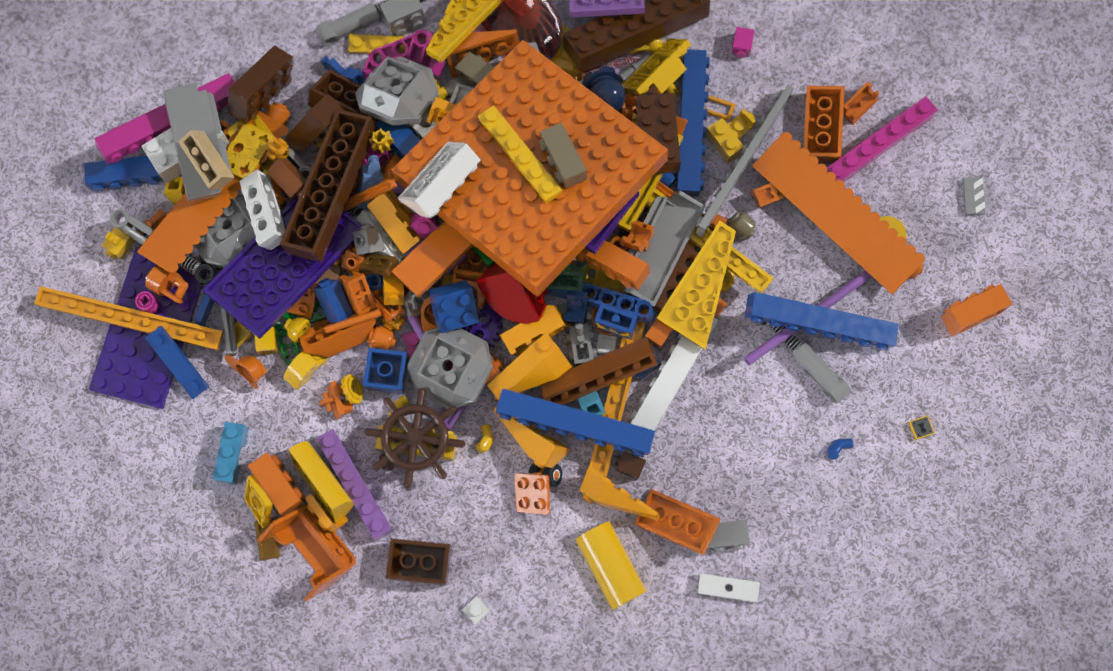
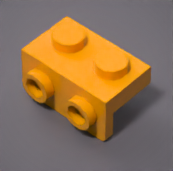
M310 494L305 498L308 502V505H306L308 510L313 515L316 514L319 520L317 522L323 530L327 529L334 533L348 522V518L344 516L335 523L315 495Z

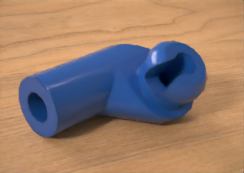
M852 438L834 440L827 449L828 457L835 460L839 457L842 449L853 448Z

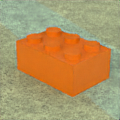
M992 284L984 288L979 294L975 292L967 296L962 302L956 301L949 305V308L944 310L945 314L941 318L953 337L1003 313L1012 305V302L1002 284L997 286Z
M266 452L248 465L281 515L285 516L306 505L304 501L306 498L305 494L301 489L293 485L296 482L290 473L283 470L285 465L275 454L271 455Z

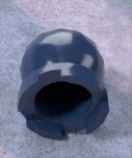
M608 66L599 67L600 70L594 73L590 71L584 77L582 85L619 111L624 105L626 95L625 89L620 84L619 76L615 70Z

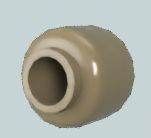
M737 212L728 220V226L736 231L735 237L738 240L744 238L748 240L754 235L755 231L753 229L756 223L747 213Z

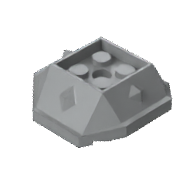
M386 57L380 66L376 67L372 73H369L368 78L355 92L361 113L391 125L420 124L430 111L435 98H439L432 69L403 57Z
M243 194L230 199L231 204L227 208H222L223 214L220 217H215V224L208 227V233L200 236V243L195 245L209 266L224 268L256 237Z
M436 328L424 332L407 368L417 393L420 388H424L426 390L425 398L446 409L450 406H455L458 409L476 402L493 369V362L488 342L461 328L441 333ZM452 361L453 368L447 371L445 368L446 364Z

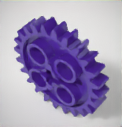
M477 297L475 305L478 321L482 317H486L488 320L476 323L471 329V334L475 336L483 335L482 339L488 342V346L495 348L494 341L499 342L500 339L497 335L502 334L500 329L503 328V323L500 322L502 317L490 305L487 306V301L483 309H478ZM472 325L462 327L461 329L470 333L469 327Z

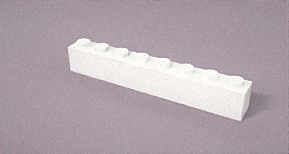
M716 318L713 319L709 337L718 322ZM678 335L677 338L680 341L677 346L673 344L669 350L668 355H670V358L667 362H662L658 370L661 373L658 378L654 377L649 385L651 388L649 394L644 393L639 402L641 404L639 411L634 410L629 419L632 421L631 424L651 430L657 428L703 348L683 335Z

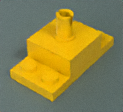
M668 38L621 84L625 89V93L643 95L646 92L662 94L666 91V93H674V97H676L675 93L679 94L680 91L673 82L686 70V67L679 58L684 56L687 49L691 46L688 39Z

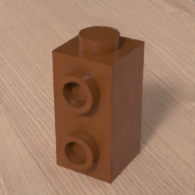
M278 158L267 170L268 174L290 198L299 199L307 180L288 159Z

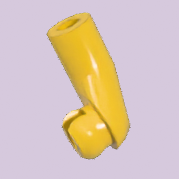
M489 424L480 427L483 437L476 444V450L479 453L487 452L494 442Z

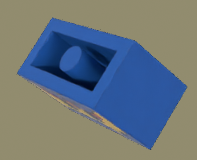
M601 304L594 320L595 328L632 340L638 325V316Z

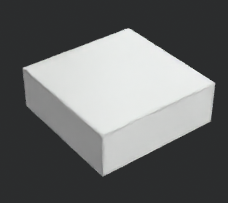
M599 334L596 353L607 354L616 350L618 337Z

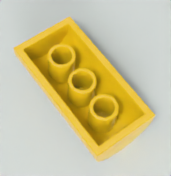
M300 442L289 448L293 465L334 522H338L351 511L354 506L353 501L310 442Z
M610 521L587 531L575 539L612 610L647 592Z

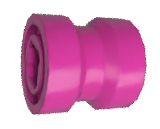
M144 291L136 296L135 304L141 311L153 314L159 309L158 299L150 292Z

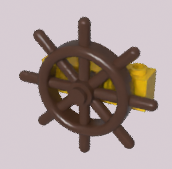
M424 388L418 390L416 404L406 405L399 409L389 397H385L383 403L392 414L387 418L384 426L379 425V429L366 428L364 431L366 436L377 437L375 448L377 451H384L385 453L384 457L373 464V469L378 471L391 461L396 467L406 471L404 487L406 489L412 486L414 472L433 468L441 479H445L447 473L438 462L441 459L454 461L456 447L464 448L466 445L464 440H458V437L453 435L454 432L448 431L444 422L457 411V408L450 406L439 415L432 408L424 406L426 395ZM415 414L413 426H410L404 416ZM422 414L432 419V421L421 428ZM397 421H398V423L401 425L402 428H397V427H396ZM438 426L440 433L434 432V428ZM393 439L402 441L400 443H394ZM431 444H435V445H439V446H438V448H433V447L431 446ZM399 454H407L408 460L407 462L403 461L397 456ZM416 456H422L426 459L425 461L415 463Z

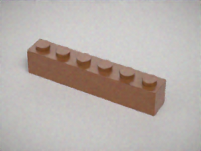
M644 337L571 368L557 380L549 381L540 386L544 400L564 405L658 365L647 337Z

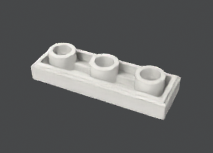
M700 573L697 594L757 603L760 582ZM727 584L732 586L730 592L725 590Z

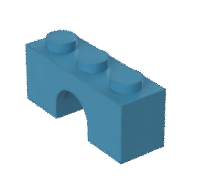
M225 422L213 480L237 485L240 471L239 456L242 447H245L249 429L247 426Z

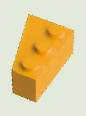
M392 190L369 201L367 204L369 211L376 217L403 254L420 241L421 236L410 226L413 212L399 201L398 196Z
M548 305L540 321L520 323L500 336L510 354L519 356L545 333L552 338L568 328L569 324L564 320V316L558 306Z

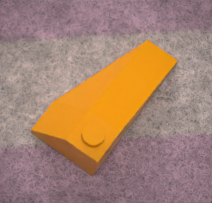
M545 333L487 386L499 400L502 388L521 393L549 381L557 380L569 371L572 366L555 342Z
M499 418L526 454L535 460L534 464L540 468H553L571 451L570 447L552 436L540 435V430L536 427L519 424L518 420L513 418L510 421Z
M589 466L580 488V492L584 495L582 498L591 505L594 502L599 506L659 520L660 515L658 512L639 499H632L631 495L623 488H615L610 479Z

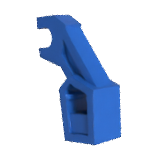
M324 56L321 60V63L327 70L330 69L359 85H362L366 80L361 70L351 67L344 69L335 58L329 60L328 56Z

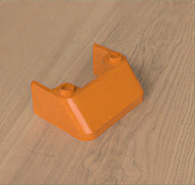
M304 505L272 522L257 541L261 543L273 536L281 545L286 546L293 543L316 571L310 579L311 585L314 588L304 598L307 602L324 592L356 564V559L335 532L333 533L327 529L323 530L317 522L319 520L316 514L313 515L307 506Z

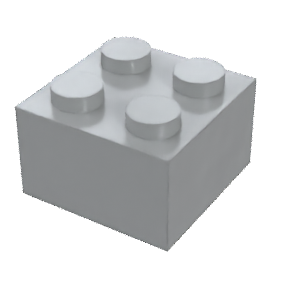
M389 0L380 4L383 18L392 36H404L407 31L420 29L426 23L419 0Z

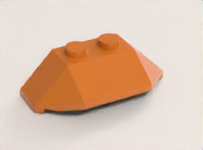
M352 311L353 314L347 317L346 319L358 316V314ZM326 318L312 325L299 339L305 353L331 357L364 343L376 320L374 318L326 334L324 327L334 324L333 322H328Z

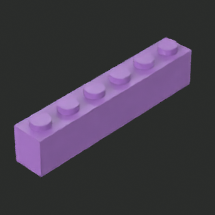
M331 429L317 437V442L353 501L373 539L378 541L392 533V527L336 431Z

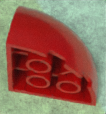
M497 263L487 268L476 280L488 304L502 317L523 324L538 322L542 318L546 308L544 297L548 294V287L537 297Z

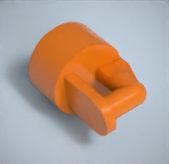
M155 265L148 272L145 279L146 288L159 296L166 295L173 301L183 304V296L188 289V283L177 272L169 273L160 266ZM174 285L178 287L175 293L171 291Z

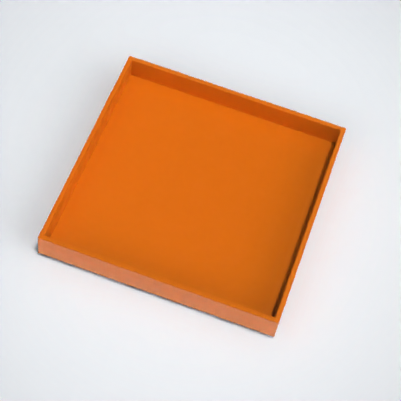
M522 40L391 171L395 181L406 189L448 141L467 143L481 161L477 164L475 171L467 175L464 183L453 191L452 197L439 207L437 215L538 297L668 161V149ZM495 106L560 186L562 194L546 204L479 121L478 115ZM561 122L587 170V180L566 189L563 183L558 182L555 176L557 171L554 166L550 167L547 160L548 154L546 150L542 151L538 141L541 140L540 131Z

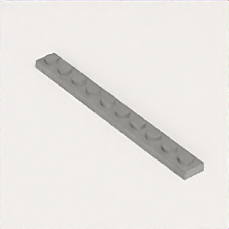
M787 85L784 90L781 89L777 94L776 104L772 103L767 111L769 115L767 118L763 116L758 125L760 129L758 131L755 130L751 135L750 141L752 142L750 145L746 144L741 152L743 156L741 159L737 158L732 166L733 172L727 173L723 180L724 186L722 188L719 186L715 192L714 197L716 199L714 202L710 201L705 208L707 212L705 216L699 217L695 225L698 227L696 231L698 236L703 237L785 107L794 87Z

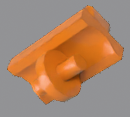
M333 381L327 387L328 392L322 394L324 400L319 401V406L326 407L327 412H331L333 408L335 420L351 413L353 407L349 401L341 402L340 396H345L342 394V384H337L336 381Z

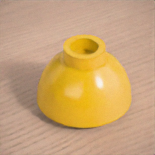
M289 318L284 328L287 330L289 338L294 343H299V337L304 335L310 328V322L306 318H295L293 320Z

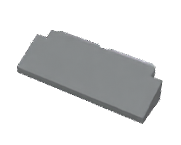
M196 83L164 90L163 96L188 202L219 197L221 189H208L178 143L190 130L204 131L231 171L225 142L217 137V134L221 132V125L214 95L207 92V90L198 91Z
M682 191L673 192L670 199L666 196L654 199L643 223L654 226V234L649 241L650 248L648 247L647 252H640L632 248L628 250V253L649 264L650 274L638 291L634 288L629 289L625 287L622 293L650 302L652 307H655L705 205Z

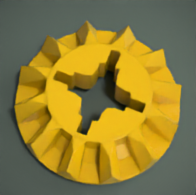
M351 374L345 375L341 379L342 394L345 395L346 400H349L351 404L361 403L363 399L361 383L355 376Z

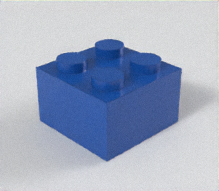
M466 280L429 290L435 324L441 333L479 323L473 290Z
M368 348L363 387L366 390L404 394L408 371L407 365L410 358L408 353Z

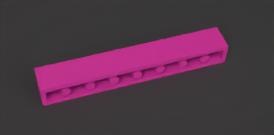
M227 73L199 87L198 91L207 90V92L212 93L217 112H219L228 105L229 88L235 81ZM161 105L94 138L96 148L107 165L120 161L122 157L128 154L138 152L142 145L171 128L166 105Z
M925 96L827 167V172H833L836 175V180L847 181L931 120L938 109Z

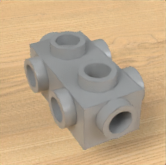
M581 322L572 324L569 327V332L566 333L567 344L572 346V351H569L570 363L574 362L576 367L597 358L596 348L591 346V341H594L593 329H589L588 324ZM585 353L586 358L580 359L579 355Z

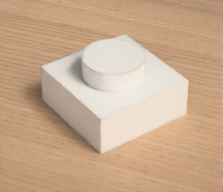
M477 596L462 609L475 625L490 612Z

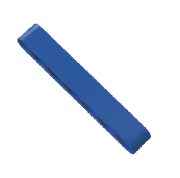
M558 275L548 286V294L567 300L568 290L577 288L576 291L587 292V295L595 293L592 298H587V306L599 309L600 305L604 304L637 315L638 321L642 323H648L654 318V311L650 302L562 275ZM554 283H559L557 287L552 288ZM606 299H613L611 303H604ZM625 304H631L628 309L622 308ZM643 309L649 310L647 314H640Z

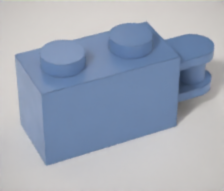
M376 155L369 156L366 165L362 164L356 194L382 182L379 158ZM369 201L358 205L357 209H369L367 206Z

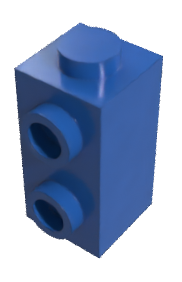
M325 278L319 282L318 286L313 288L328 322L337 323L353 314L350 303L343 292V286L338 280Z

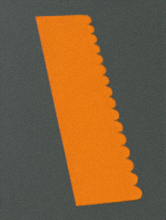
M260 111L258 112L260 118L277 140L281 136L288 134L289 129L287 126ZM251 119V120L247 123V124L252 123V124H254L255 126H257V125L255 124V123H256V122H255V119H254V120ZM238 130L228 140L230 144L239 133ZM237 144L234 146L233 151L241 152L244 146ZM266 153L260 161V163H263L267 160ZM258 164L255 170H259L260 164ZM248 166L240 169L241 175L249 173ZM233 175L235 178L221 189V194L217 198L188 202L185 192L137 252L167 272H176L178 264L185 261V254H190L193 251V245H197L201 241L200 236L206 235L208 227L215 224V217H220L223 214L222 208H227L231 204L230 199L237 197V190L242 189L240 185L242 178Z
M789 132L782 133L752 167L893 295L923 264L925 256L922 253H916V248L913 245H907L906 238L898 237L896 229H889L887 221H880V215L877 212L871 213L870 205H862L861 197H853L852 189H844V182L836 180V175L833 172H827L826 165L818 164L817 157H809V150L801 148V143L798 140H792V135Z

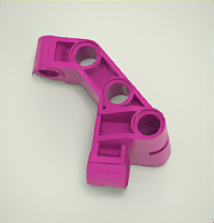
M418 30L412 35L371 51L362 74L367 79L369 73H372L376 67L380 66L386 57H403L431 68L434 75L440 76L447 59L441 63L428 56L426 49L435 32ZM405 44L406 51L402 54L400 46ZM379 53L383 57L380 63L377 61V55Z

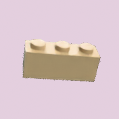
M190 130L178 141L208 189H222L235 178L204 131Z

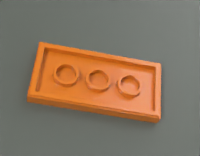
M444 221L391 272L420 298L474 245Z
M651 489L644 503L658 512L660 518L655 520L638 515L634 524L704 556L721 519Z

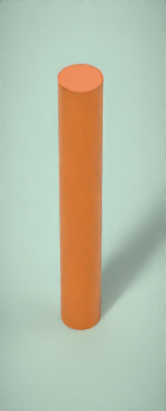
M380 309L325 326L324 329L326 334L380 317L382 314Z

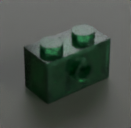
M570 263L546 289L582 291L586 285V265H571Z

